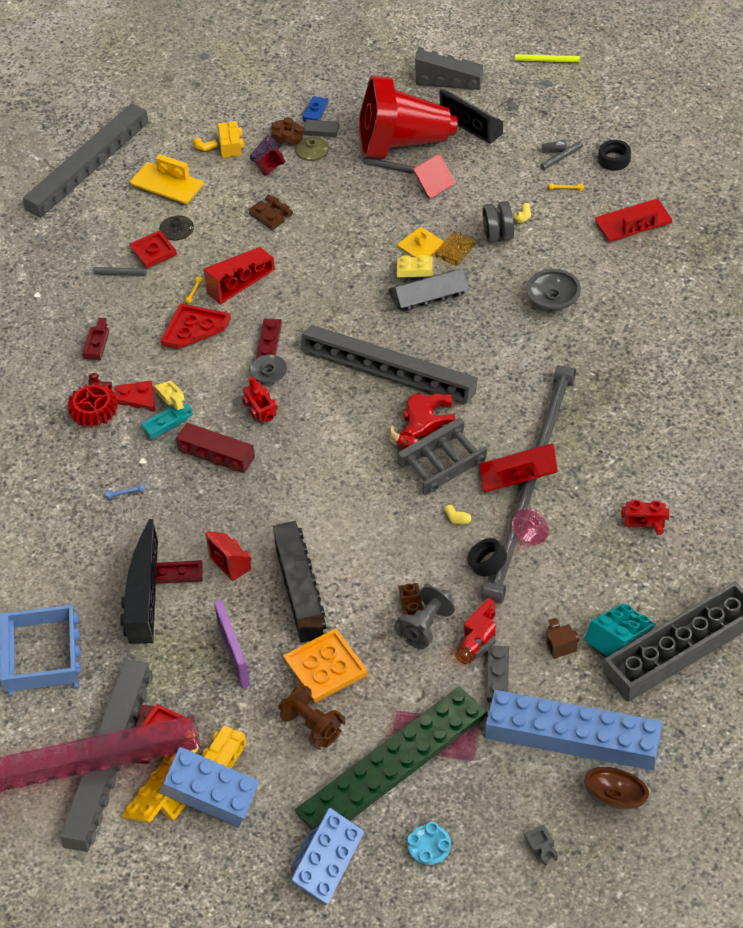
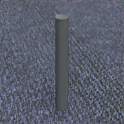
M579 141L540 165L541 169L545 170L583 147L582 143Z
M367 157L365 159V164L414 173L412 169L415 166Z
M94 267L93 273L146 276V269Z

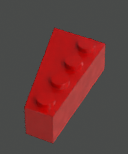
M258 247L204 268L207 294L221 305L274 271V257L263 248Z

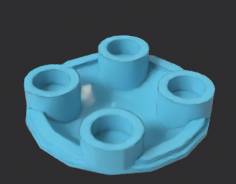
M429 822L426 825L417 827L408 836V850L411 857L417 862L424 865H434L442 862L448 856L451 850V839L448 833L442 827H439L437 823Z

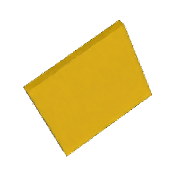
M419 227L399 242L397 247L412 257L428 255L430 257L445 246L446 242L423 227Z

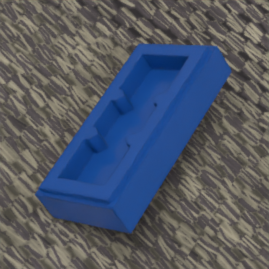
M313 96L302 116L303 121L321 120L329 103L328 98Z

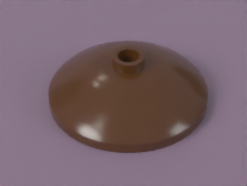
M597 767L589 770L585 775L584 784L588 792L596 800L608 807L634 809L645 804L648 799L649 790L644 782L624 770L612 767Z

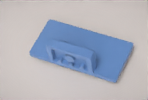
M327 809L319 826L308 833L291 866L295 870L291 882L323 904H328L364 831L333 809Z

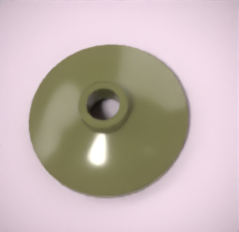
M318 137L305 138L296 145L297 156L307 161L319 160L325 157L329 151L328 143Z

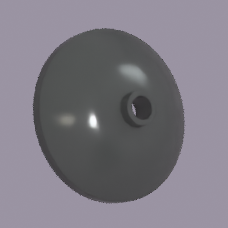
M547 269L534 274L529 279L526 290L528 298L536 306L547 310H560L573 305L578 300L581 286L573 274L560 269Z

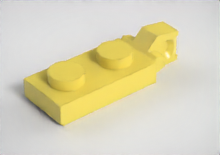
M171 380L154 386L156 394L166 404H173L176 410L184 408L182 403L185 400L183 391Z

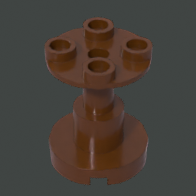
M298 684L288 698L283 699L279 703L278 709L281 710L280 718L287 722L300 715L306 720L305 726L311 730L310 744L317 750H321V746L327 748L341 734L342 730L339 728L341 724L345 725V717L337 710L324 714L319 709H311L308 706L312 694L311 689L308 686Z

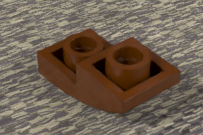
M418 583L398 586L403 615L413 616L416 611L423 610Z

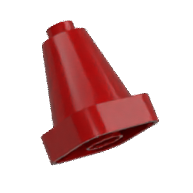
M370 76L359 115V133L363 157L385 159L389 148L445 142L448 135L454 136L456 134L458 119L457 116L450 115L449 108L396 90L392 77Z

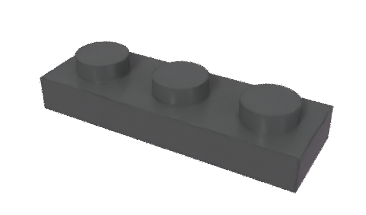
M491 646L488 649L487 702H492L495 690L508 692L509 646Z

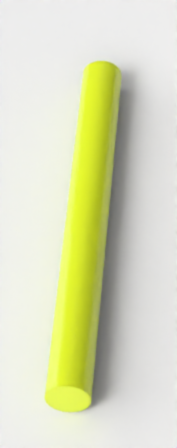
M515 54V61L580 63V56Z

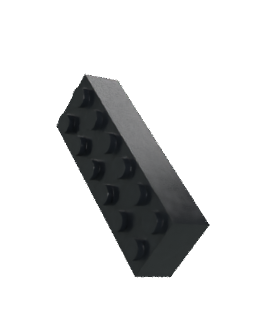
M296 521L272 525L276 553L300 643L312 641L324 635L323 630L327 629L324 618V607L320 604V593L316 589L315 575L311 571V560L307 556V546L302 540L304 539L302 528L297 527Z

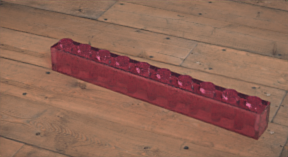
M194 715L0 757V793L9 789L23 788L37 783L42 784L46 781L65 779L69 776L83 775L88 772L106 770L120 765H129L138 761H148L161 756H170L177 753L179 747L189 751L201 748Z

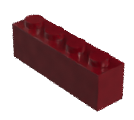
M186 423L176 437L178 451L193 455L201 460L213 462L216 465H222L233 471L245 473L255 458L254 446L252 444L190 423Z

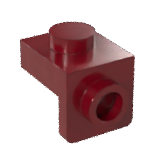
M277 148L267 151L255 161L264 176L286 162L283 154Z

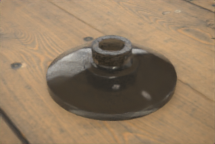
M175 215L163 220L159 230L168 240L177 241L190 236L194 230V225L188 217Z

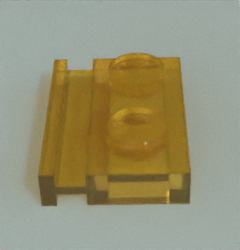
M454 231L435 252L436 258L441 257L442 260L458 266L476 245V240L462 234L458 235Z

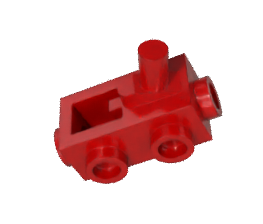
M255 377L248 378L249 386L243 388L244 396H242L245 407L250 406V413L253 419L257 418L259 422L272 421L274 416H277L276 410H278L276 401L274 399L271 400L268 389L263 387L260 381L256 382Z
M635 499L631 502H626V506L621 507V518H625V526L653 527L657 535H662L664 533L665 520H669V508H666V503H661L657 500L647 503Z

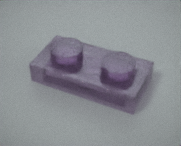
M267 135L250 154V160L253 162L257 161L267 151L279 149L282 143Z

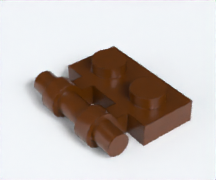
M269 194L265 197V200L268 201L266 204L260 201L248 209L252 217L271 230L285 222L284 215L290 217L293 214L288 205L282 204L278 198L272 197Z

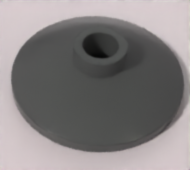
M276 355L260 356L252 362L250 367L252 377H255L261 383L279 381L287 372L286 362Z

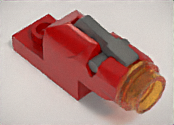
M487 598L464 623L465 638L456 648L455 652L456 658L463 664L474 661L496 643V623L492 621L496 615L495 601Z

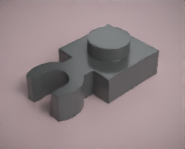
M545 825L524 833V838L533 854L541 853L543 865H547L546 856H552L555 861L558 860V853L552 848L554 847V841Z

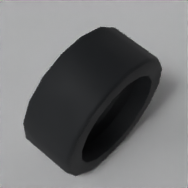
M608 140L604 142L599 148L598 159L600 165L613 171L626 168L631 161L630 146L621 140ZM611 152L621 153L623 156L619 158H612L607 156L606 154Z
M487 538L471 548L467 561L478 576H490L503 567L507 559V552L498 540ZM494 552L488 560L481 562L487 554Z

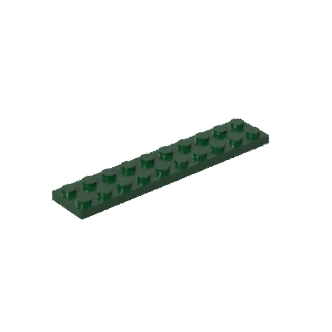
M460 686L297 807L295 809L296 814L311 830L319 826L329 808L347 820H352L488 716L487 711Z

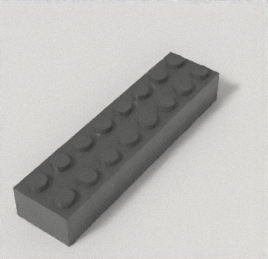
M734 581L604 659V675L628 701H631L742 634L743 588Z

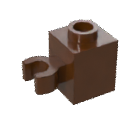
M556 618L548 620L550 626H548L549 631H546V644L553 658L577 652V643L579 642L577 632L573 631L569 624L560 627Z

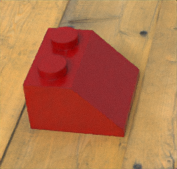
M210 531L205 533L209 558L232 582L251 570V556L246 550L243 551L240 548L236 539H231L227 533Z

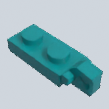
M188 403L183 405V409L179 410L172 406L143 422L141 427L152 440L186 421L193 415L192 408Z

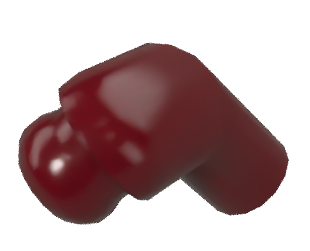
M97 373L89 374L88 383L90 385L92 383L95 385L101 383L102 386L107 385L109 389H112V382H101L98 379L99 375Z

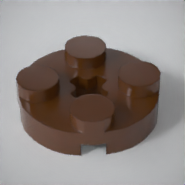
M287 117L284 120L272 123L271 137L280 143L289 141V144H297L303 139L305 129L294 122L292 118Z

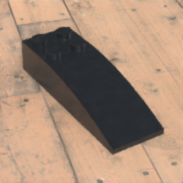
M153 519L148 520L139 538L128 571L125 596H122L121 599L124 614H121L120 622L121 626H123L124 636H127L129 644L154 643L158 536Z

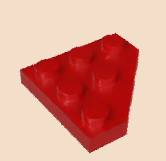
M180 303L161 339V346L180 349L224 332L231 320V314Z

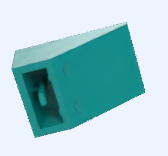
M622 603L591 620L584 641L605 655L610 656L649 633L656 623L651 621L649 617L635 611L630 605Z

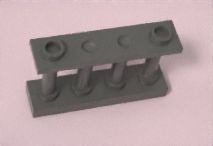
M460 417L398 453L397 464L401 468L407 465L411 466L424 481L422 486L423 495L435 492L439 486L486 460V446L476 450L463 435L464 421ZM452 439H458L470 455L461 459L447 442ZM442 447L455 464L446 469L432 451ZM423 456L427 457L440 473L430 477L416 460Z

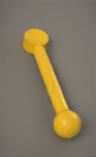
M551 183L548 185V189H577L578 191H583L584 185H554Z
M202 277L196 278V284L194 285L190 295L185 298V302L187 304H190L192 302L191 298L194 295L198 285L203 282Z

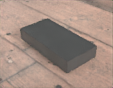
M306 120L304 135L337 137L339 122Z

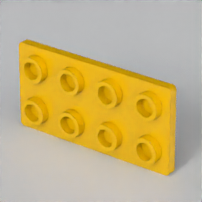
M161 154L156 157L157 165L147 162L130 181L132 186L183 204H188L204 185L202 180L190 177L187 163Z
M176 752L171 757L166 755L158 768L152 772L149 780L139 789L136 797L127 805L126 810L121 815L124 819L150 823L159 810L163 812L168 820L174 821L186 804L159 793Z

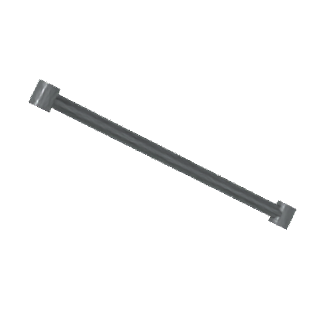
M556 366L554 381L557 383L535 448L548 445L567 385H573L576 368ZM537 478L523 483L503 544L507 552L506 562L500 570L494 573L491 582H485L482 599L487 600V598H490L499 603L504 601L506 585H503Z

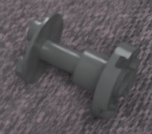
M425 584L419 592L421 600L426 605L425 608L416 611L413 616L408 614L401 615L394 624L396 633L400 637L403 635L407 638L405 642L417 649H425L433 641V634L429 628L433 624L432 617L435 613L448 617L455 612V606L451 601V594L446 590L432 587L430 584Z

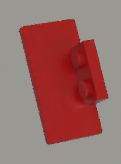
M653 199L595 217V222L607 240L611 242L672 223V218L659 199Z
M551 443L481 463L483 491L486 493L557 473L558 467L554 444Z

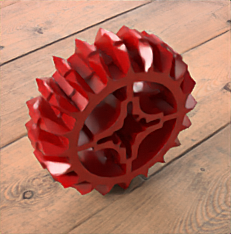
M92 383L91 386L85 384V387H79L78 391H73V394L69 396L67 404L68 413L73 422H76L78 426L83 424L84 427L90 425L92 428L94 425L100 427L101 423L107 424V421L112 420L113 415H116L118 409L117 397L107 385L102 386L101 383L98 385Z

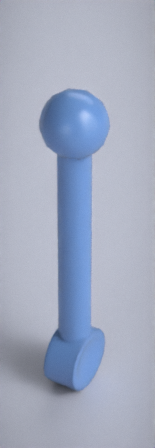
M139 485L136 488L116 492L107 491L105 496L107 499H111L115 495L135 491L143 492L145 486Z

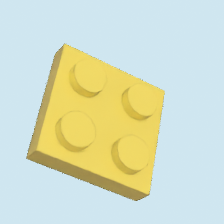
M420 255L418 257L402 256L397 258V277L433 276L432 257Z

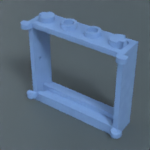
M73 605L0 614V681L4 692H8L9 697L14 696L13 691L72 683H74L75 688H79L78 674H81V663L78 662L77 658L81 657L80 645H77V641H80L79 628L76 629V625L80 624L79 613H75ZM69 621L71 668L15 675L14 627Z

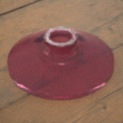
M521 509L514 515L512 526L514 532L522 541L536 545L546 540L549 534V527L547 521L540 513L532 509Z

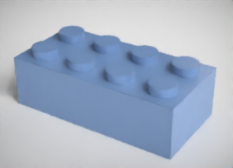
M179 747L159 793L239 827L244 820L259 781Z

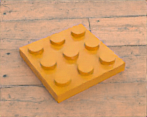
M336 628L283 655L284 662L299 683L311 689V699L314 704L368 676V670Z

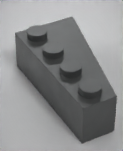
M418 46L415 57L416 85L481 89L483 81L482 64L465 59L460 61L455 59L454 56L448 55L446 57L439 55L438 52L433 50L432 52L425 51L424 48Z

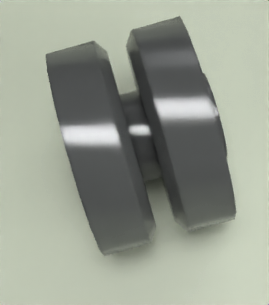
M499 202L497 208L493 204L483 205V226L488 243L498 241L500 235L503 240L514 239V222L509 202Z

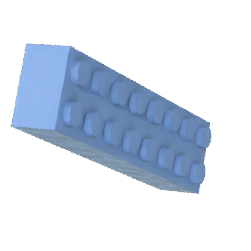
M495 690L486 721V739L654 771L663 721Z

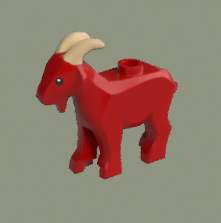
M421 393L410 396L407 400V409H404V421H408V426L400 433H396L392 425L389 430L390 442L401 449H405L421 440L416 438L426 437L442 428V425H447L456 420L455 414L434 415L433 410L440 406L451 408L453 404L452 396L437 393L431 396H425Z

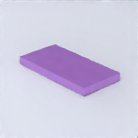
M222 600L216 601L214 605L219 630L241 687H249L247 665Z

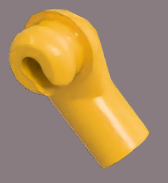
M201 138L193 139L195 149L209 151L218 148L216 140L203 143Z

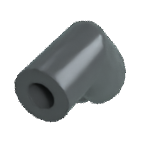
M564 140L543 143L541 146L543 152H562L567 148Z

